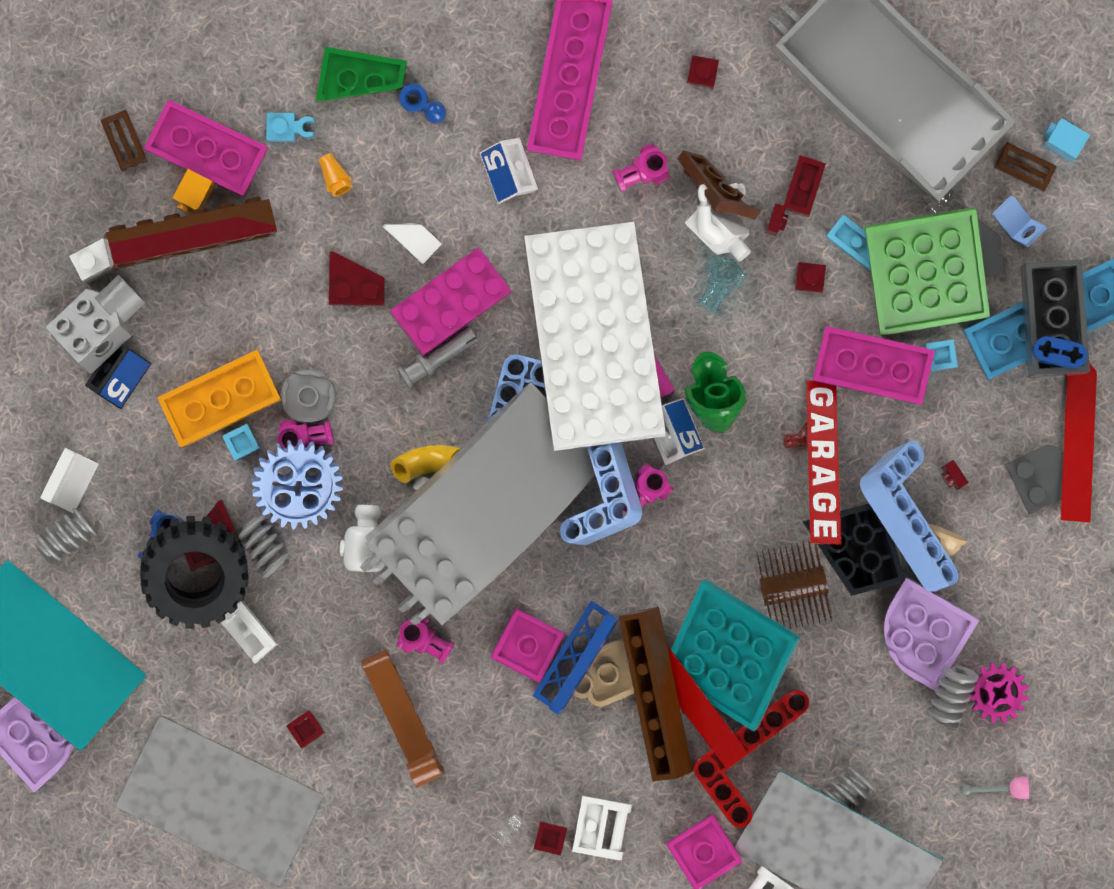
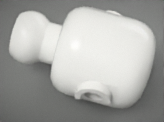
M357 505L355 509V516L358 519L357 526L348 528L345 532L344 540H341L340 556L343 557V563L347 570L364 572L360 566L374 553L366 545L365 536L377 527L378 519L381 516L380 507L375 505ZM380 560L367 572H378L386 565Z

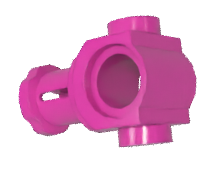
M654 143L639 150L641 155L632 159L633 164L620 170H612L615 181L622 193L626 191L627 187L640 181L643 184L654 182L655 185H659L670 179L667 169V157L658 150L657 146L655 147ZM657 158L662 162L663 166L659 170H651L647 166L648 160Z
M296 420L279 423L277 443L283 449L286 448L284 438L290 433L296 434L298 441L302 439L304 447H307L311 441L314 443V446L323 444L334 445L330 421H325L324 425L308 427L306 424L296 425Z
M647 462L635 473L639 478L634 482L637 495L640 496L639 501L642 508L647 503L652 504L657 498L663 501L674 490L667 482L666 475L658 469H653ZM654 473L659 474L663 480L661 487L655 490L650 489L646 482L648 476ZM625 506L623 510L627 513V507Z
M427 618L416 624L420 630L419 638L415 641H410L405 636V630L413 624L410 621L405 622L400 628V637L395 646L409 654L412 650L420 654L425 651L439 659V663L443 665L455 643L452 641L447 642L436 636L435 629L427 625L429 622ZM431 643L442 648V651L432 646Z

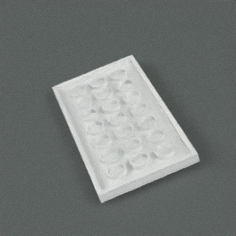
M634 222L524 236L554 451L666 436Z

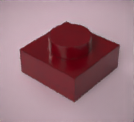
M692 55L687 84L714 89L719 60Z
M775 203L766 230L767 234L777 236L779 230H785L789 215L784 214L786 206Z
M798 262L795 290L823 293L826 265Z
M954 460L941 467L944 471L941 477L949 488L954 486L956 490H959L969 483Z
M308 710L286 726L301 749L326 733L311 710Z
M540 821L534 849L561 856L567 827Z

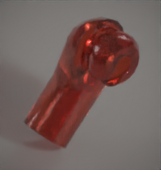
M807 422L797 434H784L783 442L785 448L808 447Z

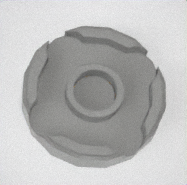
M303 369L292 374L283 383L280 392L281 405L285 413L293 420H296V422L302 424H316L324 420L332 412L336 401L335 389L330 379L322 372L313 369Z

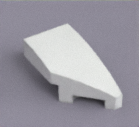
M385 224L383 226L394 239L402 244L422 264L442 245L421 224Z

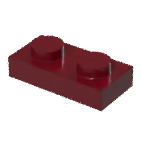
M799 155L783 205L786 206L785 210L806 217L810 216L826 163Z

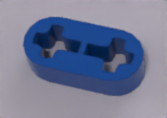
M1044 336L1039 338L1032 347L1033 356L1037 361L1064 368H1078L1087 359V351L1082 344L1059 338ZM1047 342L1050 349L1058 350L1057 354L1049 353L1044 357L1043 351L1039 350V346H1043ZM1075 348L1077 349L1076 354L1081 356L1080 359L1071 363V358L1062 355V351L1071 352Z

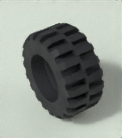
M186 516V522L180 523L177 518L170 521V527L161 526L156 530L157 536L150 537L146 543V550L143 551L141 556L142 593L146 595V602L149 607H155L156 615L161 619L167 616L169 624L178 626L179 622L185 623V628L194 629V624H201L202 628L210 627V621L216 620L217 623L224 621L225 614L227 612L233 614L238 608L237 602L243 601L246 594L245 587L248 586L249 580L247 559L243 545L239 544L238 537L233 531H227L226 525L221 522L214 525L211 518L203 517L202 521H195V516ZM203 552L219 562L221 576L211 588L197 593L185 592L176 588L169 581L167 571L170 563L184 553Z

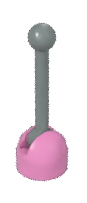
M1028 776L1013 779L1009 786L970 787L965 784L961 787L960 791L965 796L977 792L1009 791L1017 799H1029Z

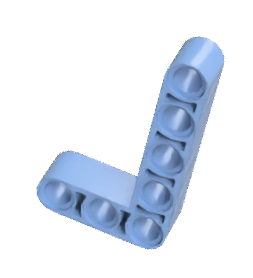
M515 354L505 360L488 421L490 417L507 403L501 399V392L505 388H512L518 394L525 385L532 382L537 388L545 390V383L538 382L535 379L536 371L542 368V361ZM513 361H519L523 364L524 370L519 375H512L508 371L509 364Z
M910 441L888 451L861 478L860 488L923 587L929 592H936L955 584L958 580V571L902 485L924 460L921 446L915 441Z
M621 442L587 447L604 503L565 520L560 527V535L565 542L588 545L631 527L640 521L642 507ZM611 454V462L607 465V457ZM619 480V488L615 491V483ZM626 506L627 514L625 517H623L622 512L624 507ZM603 517V524L599 527V519ZM579 526L580 532L579 535L576 537L575 531L576 528Z

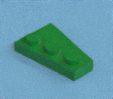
M325 47L315 101L317 103L402 90L407 61Z

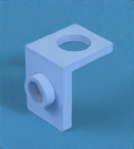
M1013 196L1007 198L992 213V216L1013 241L1025 247H1029L1047 229L1045 225L1032 220ZM1036 229L1031 236L1024 238L1028 231Z

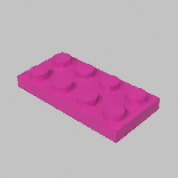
M167 100L144 150L185 170L189 169L245 198L268 147L173 101Z
M478 247L392 308L389 313L423 357L504 299L512 291Z
M826 326L813 381L923 405L935 350Z

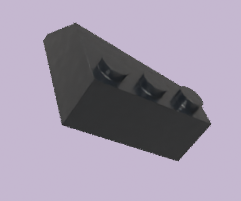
M865 504L840 511L841 545H817L849 594L853 596L905 582L895 543L871 505ZM810 519L802 521L810 533Z

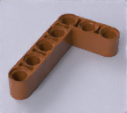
M385 649L362 660L361 664L408 761L406 767L416 788L443 776L445 771L438 761L436 751L431 741L428 740L425 733L426 730L413 708L414 705L401 683L402 680L389 658L388 651Z

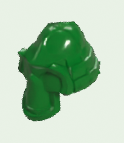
M703 352L696 357L692 365L695 383L685 388V399L705 428L715 433L723 434L732 427L734 421L739 416L747 402V392L736 376L726 377L728 364L722 357L713 352Z

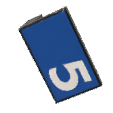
M122 344L93 372L85 386L119 409H122L152 363Z

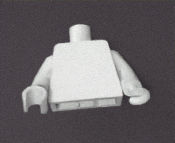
M730 184L731 187L738 189L745 196L744 184ZM700 185L698 189L700 205H697V210L685 224L715 254L730 252L737 261H742L751 252L743 242L750 234V230L740 219L739 215L724 211L719 213L713 210L711 205L707 203V198L704 195V190L707 189L706 185Z

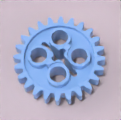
M299 439L295 447L288 440L287 448L285 449L278 443V452L276 453L268 449L269 459L259 458L260 465L263 468H254V474L258 477L251 479L252 485L256 486V488L252 489L253 496L258 497L255 500L256 506H263L261 509L263 516L271 513L270 521L272 523L280 518L281 527H284L289 521L291 522L292 529L296 528L297 522H301L304 529L307 528L308 520L317 525V516L319 515L327 519L325 510H335V506L331 501H340V495L336 491L343 490L342 484L337 482L342 480L341 473L336 472L339 469V465L337 462L331 463L333 460L332 454L329 453L323 456L325 452L323 446L315 451L312 441L307 447H304L302 439ZM282 466H289L290 468H292L291 471L285 475L279 474L277 472L278 469ZM310 468L319 469L315 476H307L305 473ZM274 481H278V482H279V483H277V484H275V485L272 484ZM296 481H301V483H299L298 488L293 487L296 484ZM279 493L289 494V497L284 501L275 499ZM308 494L317 496L313 502L303 501V498Z

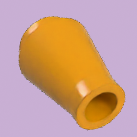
M332 153L326 154L318 160L327 192H331L332 196L336 197L345 194L352 188V178L338 163Z

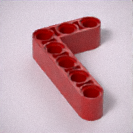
M790 690L770 704L759 727L756 729L758 731L756 742H745L743 734L748 729L746 726L742 725L733 732L748 752L741 759L804 714L810 705L807 694L800 690ZM794 694L800 695L803 699V706L799 710H792L789 706V698ZM771 711H777L781 716L780 723L775 727H770L766 722V716ZM714 748L708 750L694 762L693 772L696 778L733 826L737 828L748 826L753 817L751 808L724 773L727 769L715 755ZM703 761L711 762L714 767L713 773L707 777L701 776L698 772V767ZM720 784H726L730 788V794L725 799H718L715 795V789ZM736 807H744L747 811L746 818L741 822H736L732 819V811Z

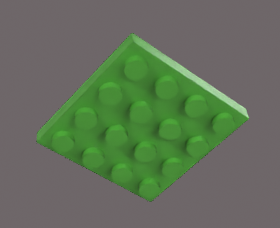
M975 207L864 226L880 336L990 317L977 210Z

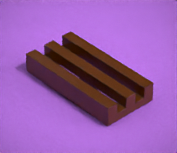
M127 110L100 120L122 172L130 167L137 166V164L148 162ZM124 118L139 157L134 158L118 119ZM111 122H114L129 161L127 162L123 161L109 127Z
M1007 142L994 168L1044 192L1057 166ZM1008 152L1015 153L1048 169L1047 174L1008 156ZM1006 161L1016 167H1019L1041 179H1044L1043 183H1041L1019 171H1016L1004 165L1003 162Z

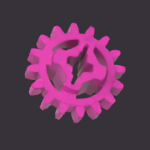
M989 663L988 671L984 667L979 668L981 675L978 676V680L975 682L973 695H971L970 700L976 703L971 708L973 711L981 710L979 716L981 719L990 715L989 719L992 723L996 722L997 717L1000 718L1002 723H1007V715L1016 719L1015 710H1025L1023 705H1021V701L1029 700V697L1023 695V691L1029 689V686L1021 685L1020 683L1025 678L1024 675H1014L1017 668L1011 667L1007 671L1006 663H1001L999 669L996 668L995 663ZM994 674H1003L998 681L992 682L986 679ZM1012 683H1014L1016 688V697L1011 693L1010 686ZM1002 686L1001 692L1004 694V697H997L994 700L995 693L992 691L993 688H1000ZM980 688L985 691L986 700L984 704L980 698ZM1001 704L1009 706V708L1004 711H993L994 709H996L998 705Z

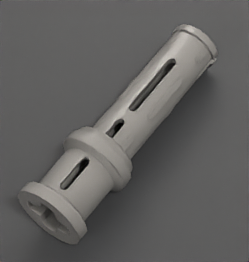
M467 327L464 331L423 357L421 354L417 355L416 360L403 368L401 366L398 367L397 370L408 388L412 389L414 383L427 375L429 377L432 376L435 368L477 343L478 340L472 330Z

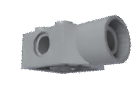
M118 275L101 292L84 290L46 328L75 361L92 374L131 337L128 319L146 302Z

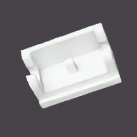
M241 601L237 604V610L233 614L227 612L225 620L220 623L242 647L254 664H256L279 644L244 601Z

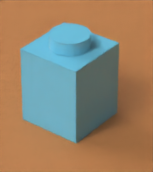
M1061 118L1057 124L1051 122L1043 135L1047 140L1043 146L1072 163L1079 155L1090 134Z

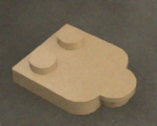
M623 637L602 647L573 694L574 696L582 699L588 698L593 705L602 707L634 694Z

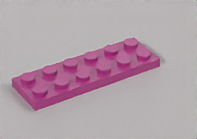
M613 0L556 1L527 151L581 161Z

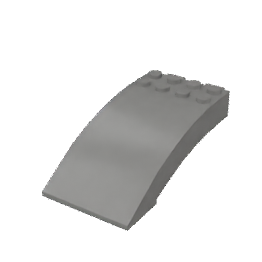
M816 0L800 17L787 4L783 3L779 9L793 23L792 26L787 29L774 16L767 20L781 35L770 49L854 132L937 202L952 189L1016 122L977 82H974L935 48L886 0Z
M530 382L490 417V420L424 485L365 536L366 545L374 553L363 562L360 568L367 572L381 560L386 566L374 575L372 581L377 585L393 573L411 592L399 604L398 609L403 613L409 610L418 600L423 605L412 615L409 621L416 625L431 613L443 625L522 554L595 476L588 448L580 447L554 451L547 398Z

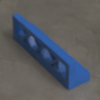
M590 601L532 696L549 706V710L557 715L562 714L617 625L619 617L595 602ZM594 609L604 615L605 618L598 628L590 630L588 617ZM585 623L586 631L579 632ZM587 634L589 644L584 652L575 654L573 641L576 636ZM570 648L572 655L565 656ZM572 658L574 663L573 670L569 676L561 677L558 667L560 662L564 659ZM554 672H556L557 679L550 680ZM558 681L560 691L553 701L541 694L548 683Z

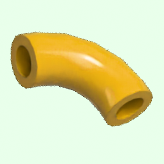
M429 445L415 448L394 458L391 461V471L398 481L408 483L419 476L436 473L461 448L447 445Z

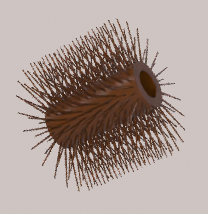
M809 540L808 544L813 568L809 566L803 543L807 569H804L797 543L801 570L798 571L791 544L795 571L792 572L788 550L785 545L790 572H786L780 548L784 574H780L774 548L778 575H775L768 548L773 576L769 577L763 553L767 577L763 578L757 553L761 574L759 580L764 604L768 608L770 618L769 605H773L777 623L778 618L775 604H779L784 627L785 622L781 603L784 602L791 628L787 602L790 601L797 628L793 600H796L803 627L798 599L802 600L807 624L809 623L804 598L808 599L813 624H815L810 597L814 599L820 623L816 600L818 595L826 622L822 594L825 596L828 613L832 621L828 599L829 590L824 567L820 562L816 544L815 551L818 567L815 566Z

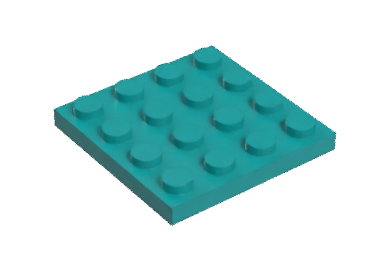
M705 579L700 583L671 651L714 707L750 730L755 731L764 717L801 637L713 582Z

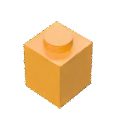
M187 169L173 196V200L178 203L176 208L191 215L193 210L204 208L215 184L211 180Z

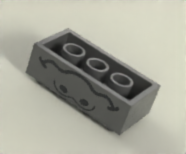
M1082 259L1025 263L1020 269L1028 378L1081 375L1090 372ZM1044 336L1059 338L1082 344L1087 351V359L1078 368H1064L1037 361L1033 356L1032 347L1039 338ZM1047 342L1043 346H1039V350L1043 351L1044 357L1049 353L1057 354L1058 350L1050 349ZM1075 348L1071 352L1062 351V355L1071 358V363L1080 359L1081 356L1076 354L1077 349Z

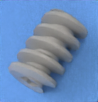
M76 508L73 509L75 518L72 519L66 514L63 515L64 525L57 520L54 521L55 531L45 527L47 535L45 538L39 533L35 534L37 539L36 547L50 566L53 565L52 556L57 560H61L63 558L62 551L67 554L72 553L71 544L77 548L81 547L80 538L86 542L90 541L89 531L94 535H98L87 516Z
M265 515L256 517L238 529L242 530L238 535V540L248 539L243 546L244 549H254L249 555L250 559L260 558L255 567L257 569L266 568L261 574L262 578H268L290 564L285 563L290 554L288 552L279 553L280 549L284 546L283 543L273 544V541L278 536L277 533L267 534L272 525L262 526L261 523L266 518Z
M955 666L952 669L943 668L942 673L948 678H940L938 683L944 688L938 687L935 689L936 695L941 698L933 697L931 703L936 707H929L927 709V713L935 721L951 729L959 728V721L963 718L962 712L966 710V702L970 700V692L974 690V682L978 680V675L973 670L963 666Z
M848 767L846 769L849 777L840 774L838 776L840 785L832 781L829 783L832 792L825 789L821 790V792L849 807V803L858 807L860 805L857 799L858 795L867 799L868 795L865 789L868 788L874 792L876 790L859 770Z

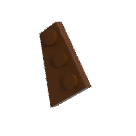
M683 150L677 158L684 167V173L697 184V190L700 185H706L707 189L704 190V195L709 200L713 210L719 213L724 211L754 220L761 212L755 205L745 204L741 200L744 195L738 189L724 183L725 176L704 156Z

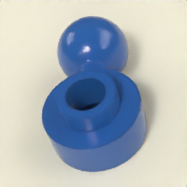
M409 84L401 90L399 100L404 110L411 113L422 110L426 119L434 124L440 123L445 119V106L437 101L428 102L426 91L420 85ZM416 94L419 100L417 103L411 104L408 101V96Z

